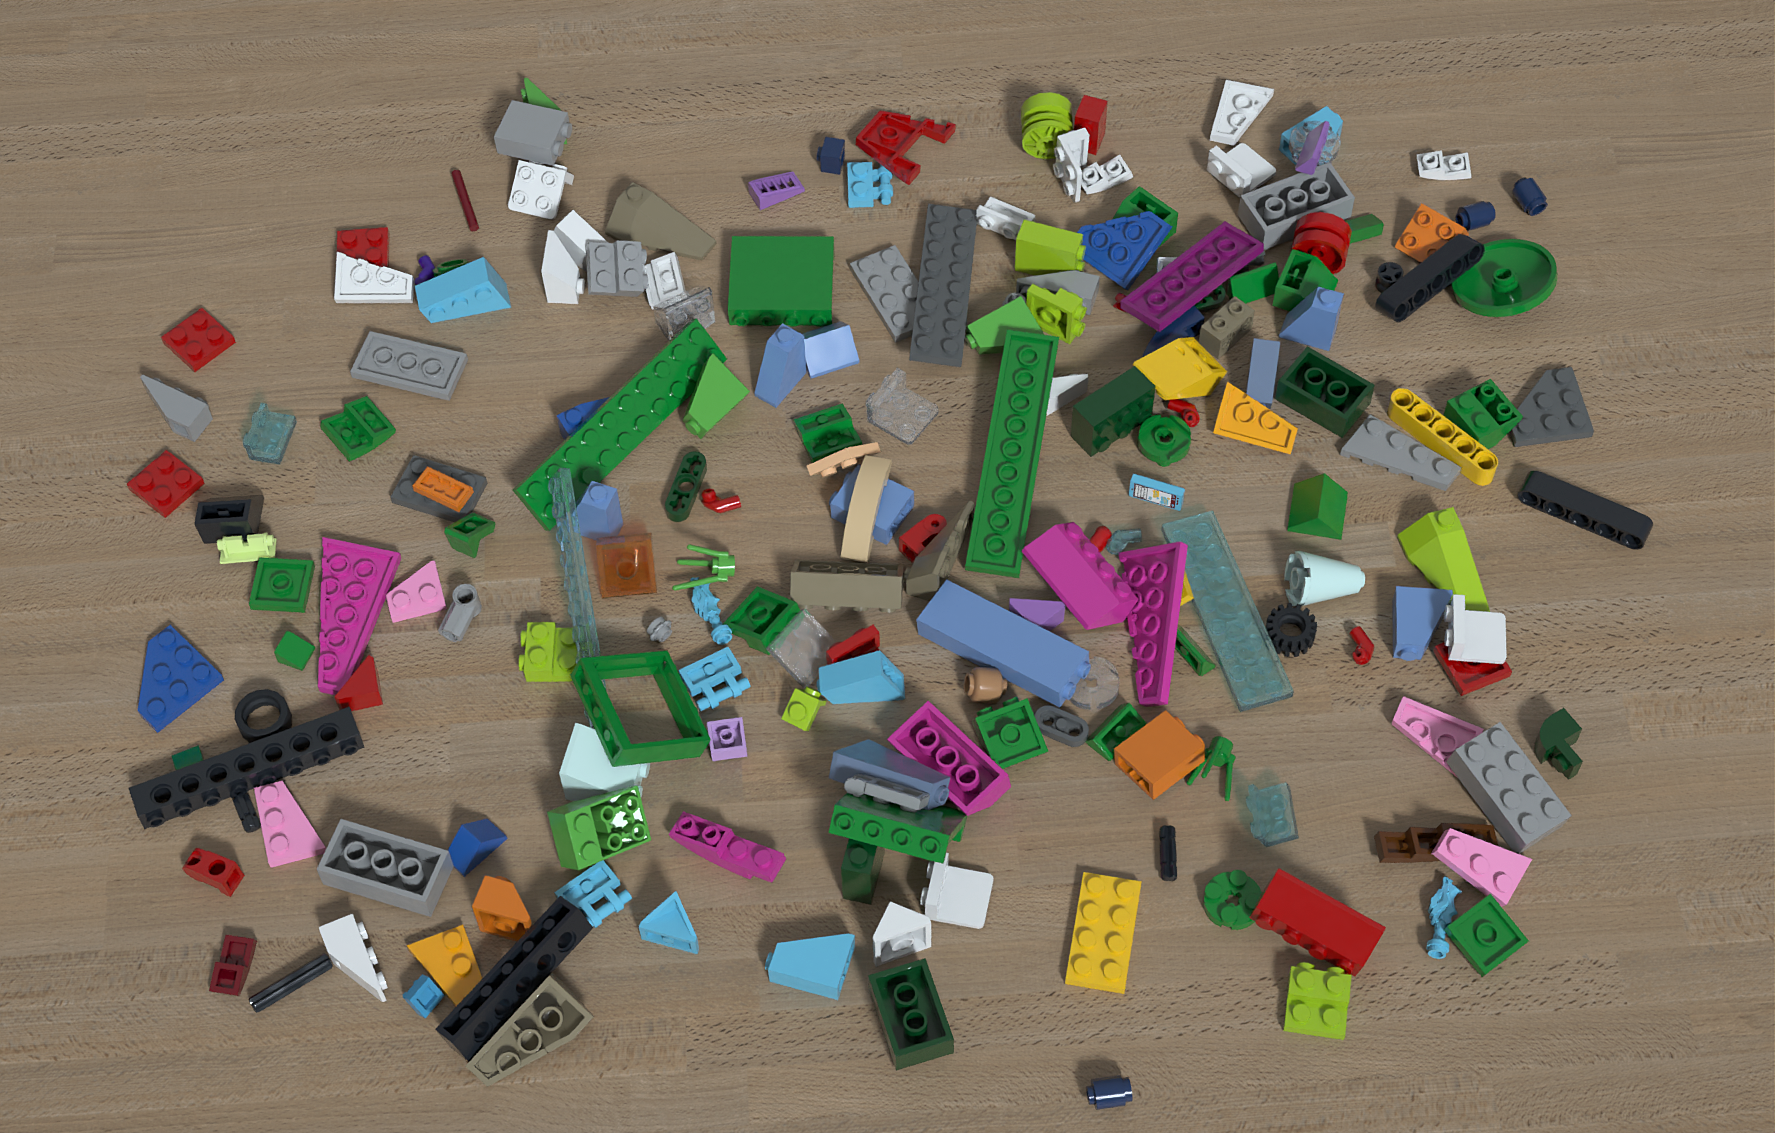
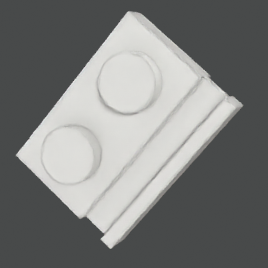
M675 252L651 260L650 264H642L643 273L648 275L646 293L652 309H656L657 305L663 304L664 306L687 297L678 257Z

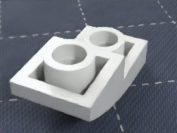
M1442 150L1417 154L1419 176L1422 178L1434 180L1472 178L1468 153L1444 157Z
M1121 155L1116 156L1101 166L1095 162L1081 170V186L1086 194L1104 191L1133 178L1132 172Z

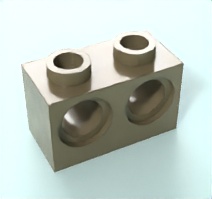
M1234 296L1201 326L1199 343L1212 356L1217 359L1221 358L1252 329L1255 310Z

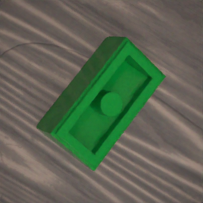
M1373 214L1345 221L1349 224L1352 231L1350 244L1382 235L1384 224Z
M1276 262L1230 277L1227 287L1229 299L1231 300L1235 296L1247 304L1274 295L1279 280Z
M1178 625L1175 649L1192 669L1202 677L1214 669L1216 665L1184 628Z
M1130 703L1121 704L1088 737L1086 743L1106 760L1111 761L1115 757L1114 748L1147 723Z

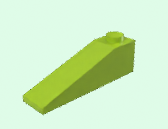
M1454 507L1427 513L1398 534V541L1407 560L1422 571L1424 579L1429 584L1433 583L1437 589L1452 590V597L1453 594L1465 595V610L1490 612L1464 529Z

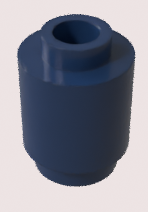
M1521 178L1514 184L1512 194L1524 212L1529 213L1530 216H1535L1546 209L1548 205L1546 202L1547 198L1533 178Z
M1479 201L1459 207L1455 220L1456 223L1465 227L1467 231L1490 225L1495 220L1496 213L1494 206L1490 202Z
M1121 1075L1091 1079V1086H1086L1088 1104H1094L1096 1110L1125 1106L1126 1102L1133 1101L1129 1077L1122 1078Z

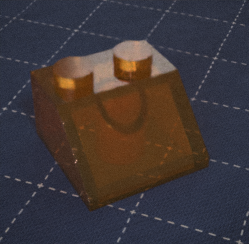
M652 533L597 538L596 550L602 598L657 593Z

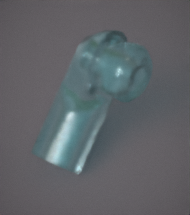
M1141 529L1115 531L1107 541L1106 548L1108 552L1116 555L1122 552L1128 543L1142 542Z

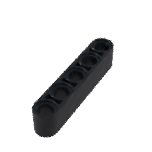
M1463 233L1456 235L1382 292L1376 300V310L1395 322L1405 320L1477 264L1484 255V245Z
M1539 471L1528 472L1517 494L1518 499L1529 507L1631 549H1642L1653 527V521L1642 513Z

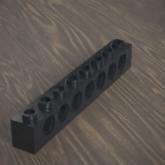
M347 707L129 787L137 817L144 829L158 827L165 821L176 817L188 816L200 808L215 806L220 801L230 798V794L236 796L239 794L235 792L237 789H240L243 795L256 787L274 783L276 780L287 776L298 775L303 770L316 765H325L343 755H352L365 747L351 709ZM336 737L334 740L326 742L329 738ZM309 747L307 750L299 752L302 748ZM281 757L278 761L271 762L273 759ZM248 768H253L249 772H244ZM225 778L223 781L217 782L219 779ZM198 788L196 791L188 793L191 789ZM170 798L167 802L161 803L164 799Z

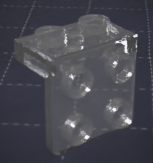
M899 368L891 375H887L877 392L871 393L866 400L867 422L907 445L913 444L939 413L937 405L906 388V372Z

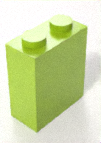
M1023 220L1016 238L1015 271L1034 276L1072 270L1083 272L1085 262L1082 260L1086 251V246L1082 245L1083 234Z

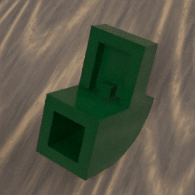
M1565 708L1550 715L1543 722L1535 741L1534 750L1540 764L1551 759L1554 768L1559 773H1563L1569 780L1578 774L1583 762L1570 747L1577 742L1582 728Z

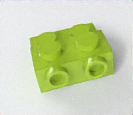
M1032 284L1027 290L1026 305L1042 331L1059 337L1060 340L1071 344L1076 336H1081L1086 325L1081 320L1087 311V308L1082 306V298L1062 288L1054 295L1046 288H1040L1035 284Z
M527 622V630L521 631V646L525 647V654L519 655V670L524 671L526 682L572 681L570 676L580 658H584L585 629L556 628L555 622Z
M1304 962L1298 963L1297 967L1291 966L1288 976L1283 1031L1344 1040L1352 975L1345 974V970L1339 967H1329L1327 971L1315 970L1314 965Z

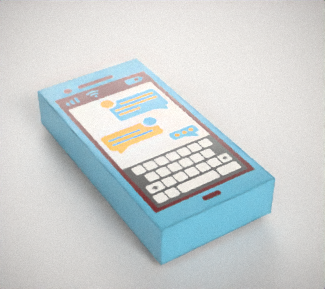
M1132 475L1129 496L1174 510H1181L1185 493L1184 488L1141 475Z

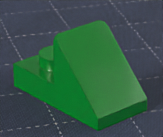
M471 513L445 527L444 533L454 550L476 558L480 540L494 532L496 522Z

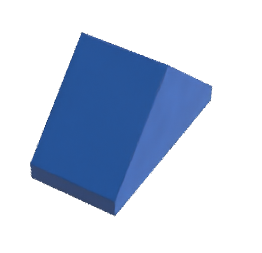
M488 819L462 824L447 850L450 853L454 868L465 877L506 841L507 836Z

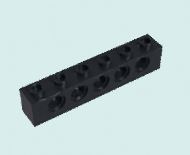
M559 896L435 1029L437 1033L454 1051L469 1062L593 929L592 925L579 908L562 896Z

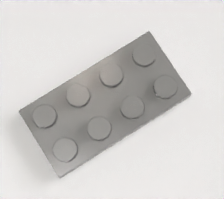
M896 245L849 263L850 271L894 342L896 343L912 336L918 280Z
M369 331L350 373L352 378L450 401L467 364L468 357L466 353Z

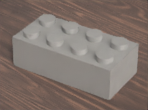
M1328 162L1317 166L1313 175L1301 172L1241 195L1238 216L1252 237L1264 243V250L1294 239L1297 221L1309 213H1330L1343 220L1351 217L1355 197L1332 164Z
M1501 722L1457 748L1446 761L1512 851L1517 854L1522 853L1561 828L1572 816Z
M340 819L317 867V872L323 885L431 917L454 865L447 850Z

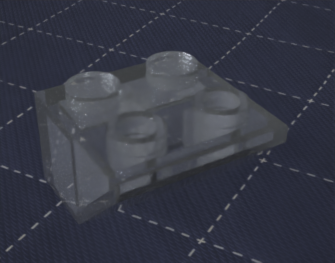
M699 285L653 306L655 322L668 341L692 319L697 318L704 329L715 323L713 296L710 287Z

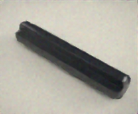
M322 953L252 995L248 999L250 1005L256 1013H259L332 969L331 960L325 953Z

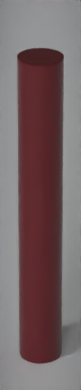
M454 170L451 172V176L469 230L475 232L479 229V225L461 171Z

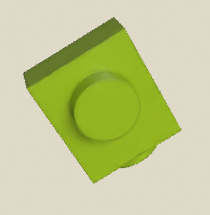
M806 686L805 689L795 688L781 719L804 731H809L820 706H825L827 700L821 698V693L812 687Z

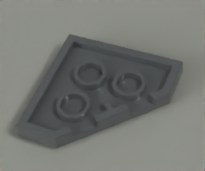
M1572 367L1546 370L1517 410L1522 414L1523 418L1509 432L1514 447L1593 436L1594 429Z

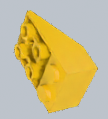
M1194 337L1178 338L1132 364L1156 386L1157 395L1165 400L1209 396L1227 373Z

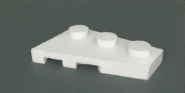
M1226 80L1212 127L1210 141L1235 145L1273 97L1274 89Z
M337 252L334 294L336 303H413L414 278L412 275L384 266L379 267L368 263V261L359 258L357 260Z

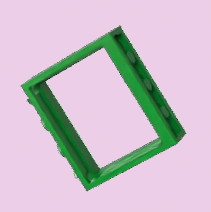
M668 650L580 658L570 675L612 767L697 758L702 755L711 741L708 731L689 696L687 687L683 683ZM653 675L683 738L631 744L601 680Z

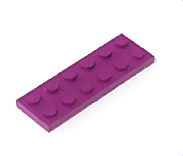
M1224 221L1122 299L1121 309L1160 332L1264 251V243Z

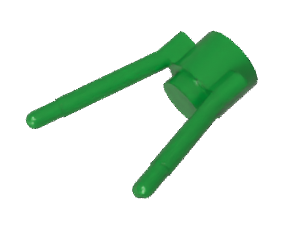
M1221 736L1212 738L1209 748L1205 749V761L1193 770L1186 782L1187 785L1193 783L1203 767L1201 777L1206 778L1212 765L1221 767L1226 764L1224 800L1229 801L1233 763L1236 758L1235 755L1231 754L1233 743Z

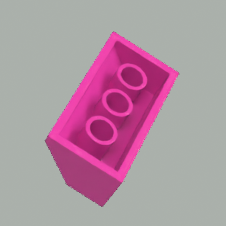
M1075 522L1054 525L1022 550V553L1086 630L1122 623L1139 600L1131 591L1130 586L1121 579L1114 567L1105 560L1098 548L1090 542Z
M929 701L887 739L902 755L949 776L948 798L967 816L991 807L1011 788L1008 774Z

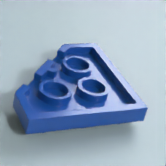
M1151 211L1132 217L1108 220L1101 224L1081 226L1077 233L1083 234L1082 245L1086 246L1083 260L1124 289L1129 290L1172 226Z
M169 625L148 641L137 711L158 733L224 681V678L181 634Z

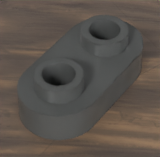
M1043 706L1036 711L1035 718L1042 735L1071 747L1081 746L1087 741L1089 727L1082 718L1054 706ZM1050 721V722H1052L1053 724L1050 725V726H1047V725L1044 724V722ZM1071 732H1076V733H1078L1079 735L1076 736V737H1074V736H1071L1070 733H1071Z

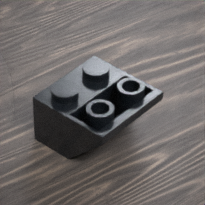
M264 496L218 497L199 502L194 525L203 543H217V540L222 539L223 536H242L243 541H247V535L258 534Z

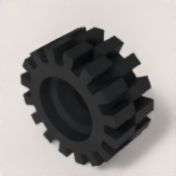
M1287 603L1286 608L1281 604L1278 605L1277 610L1274 608L1267 618L1264 633L1266 634L1265 640L1269 642L1271 650L1276 647L1275 653L1279 655L1281 651H1284V657H1289L1290 652H1293L1294 657H1298L1300 651L1302 654H1305L1308 648L1311 649L1316 636L1317 622H1315L1314 614L1309 616L1310 610L1308 608L1302 611V605L1297 604L1296 608H1292V603ZM1283 624H1294L1301 629V634L1298 636H1288L1281 632L1280 627Z

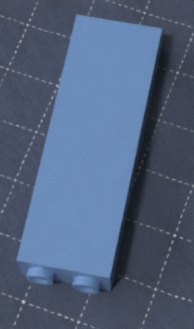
M949 580L944 582L916 619L918 635L980 667L999 669L1002 677L1006 678L1007 681L1058 707H1061L1066 699L1070 700L1072 698L1077 683L1080 679H1085L1091 669L1089 651Z

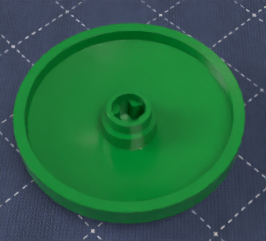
M1503 239L1483 244L1485 252L1481 260L1451 283L1456 300L1466 310L1487 317H1507L1529 311L1544 302L1554 291L1558 274L1554 257L1543 246L1527 240Z

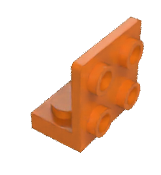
M1421 203L1397 241L1395 248L1421 263L1456 235L1463 233L1469 236V233L1465 227Z

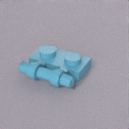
M872 162L847 163L849 208L874 207L873 199H881L883 205L891 203L893 186L890 184V180L893 177V173L881 164L879 169L872 170ZM873 182H880V186L873 187Z
M729 647L678 670L683 683L692 697L701 692L703 693L704 698L696 701L700 712L709 707L713 709L719 706V702L729 697L736 698L742 695V691L751 687L746 677L739 681H736L734 678L741 674L742 671L741 666ZM722 682L726 683V687L716 692L712 690V687Z
M604 860L596 863L554 892L556 898L562 896L579 908L594 928L603 923L602 920L611 913H618L624 909V904L632 899L626 889L618 895L615 894L613 890L620 886V880ZM603 897L608 901L597 910H594L591 906Z

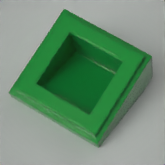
M286 631L274 654L279 663L303 671L316 648L294 633Z
M199 745L172 755L175 770L204 760Z

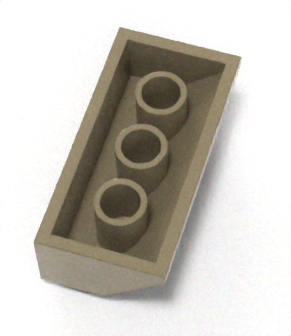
M795 560L791 570L790 600L797 602L800 609H811L814 605L824 606L826 610L852 607L854 611H867L868 608H879L881 612H895L896 609H901L904 564Z

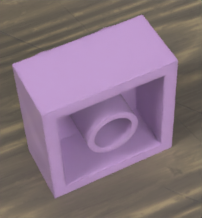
M742 717L707 722L708 734L711 739L712 761L747 757Z

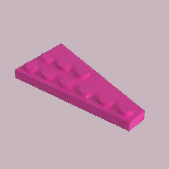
M323 537L318 688L322 693L336 695L360 665L385 602L386 594L389 592L402 558L399 552Z
M1181 541L1119 553V559L1123 562L1125 571L1122 573V580L1130 586L1131 591L1139 599L1127 618L1130 636L1134 637L1135 647L1132 648V655L1134 659H1137L1138 670L1135 677L1139 704L1145 707L1168 704L1188 545Z

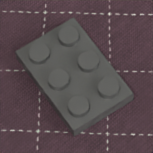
M413 455L390 498L394 504L456 522L473 512L488 483L486 477ZM427 466L473 487L474 493L460 512L413 490V484Z

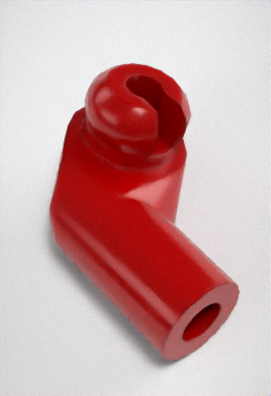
M1181 399L1169 401L1167 408L1180 413L1182 420L1189 427H1195L1199 423L1200 417L1194 404Z
M711 488L705 489L701 493L703 498L701 502L704 507L716 513H724L741 508L738 495L722 499L716 496V492Z
M1099 526L1090 538V542L1098 548L1099 552H1102L1111 541L1112 533L1110 529L1106 526Z
M1357 626L1349 633L1357 644L1352 657L1357 664L1364 665L1371 660L1375 647L1361 626Z

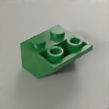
M1139 186L1122 201L1112 219L1132 217L1151 211L1172 226L1160 244L1161 246L1176 233L1178 212Z
M1292 249L1276 285L1272 306L1291 311L1317 287L1335 291L1338 279L1318 257Z
M1491 379L1448 400L1443 415L1487 449L1496 446L1523 418L1522 414Z

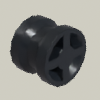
M1386 262L1379 266L1375 281V287L1379 292H1384L1403 277L1404 272L1401 266L1393 262Z

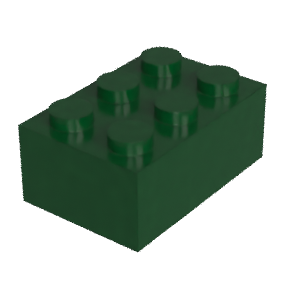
M1307 346L1279 379L1275 399L1343 438L1370 405L1375 385Z
M1136 366L1132 367L1073 405L1071 437L1090 457L1098 452H1104L1113 442L1119 438L1127 437L1133 429L1142 425L1146 419L1152 417L1156 386Z
M926 958L868 975L869 992L896 1071L954 1053V1038Z

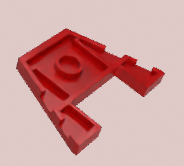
M880 110L857 135L855 145L904 183L910 185L919 175L921 165L903 158L905 153L921 135L945 144L955 133L956 124L947 122L946 126L934 124L935 120L927 118L923 122L911 120L910 115Z

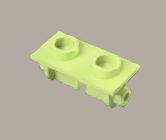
M267 532L264 534L247 535V541H243L242 536H223L222 539L217 540L218 550H221L220 564L259 561V557L275 558L277 539L273 535H268Z

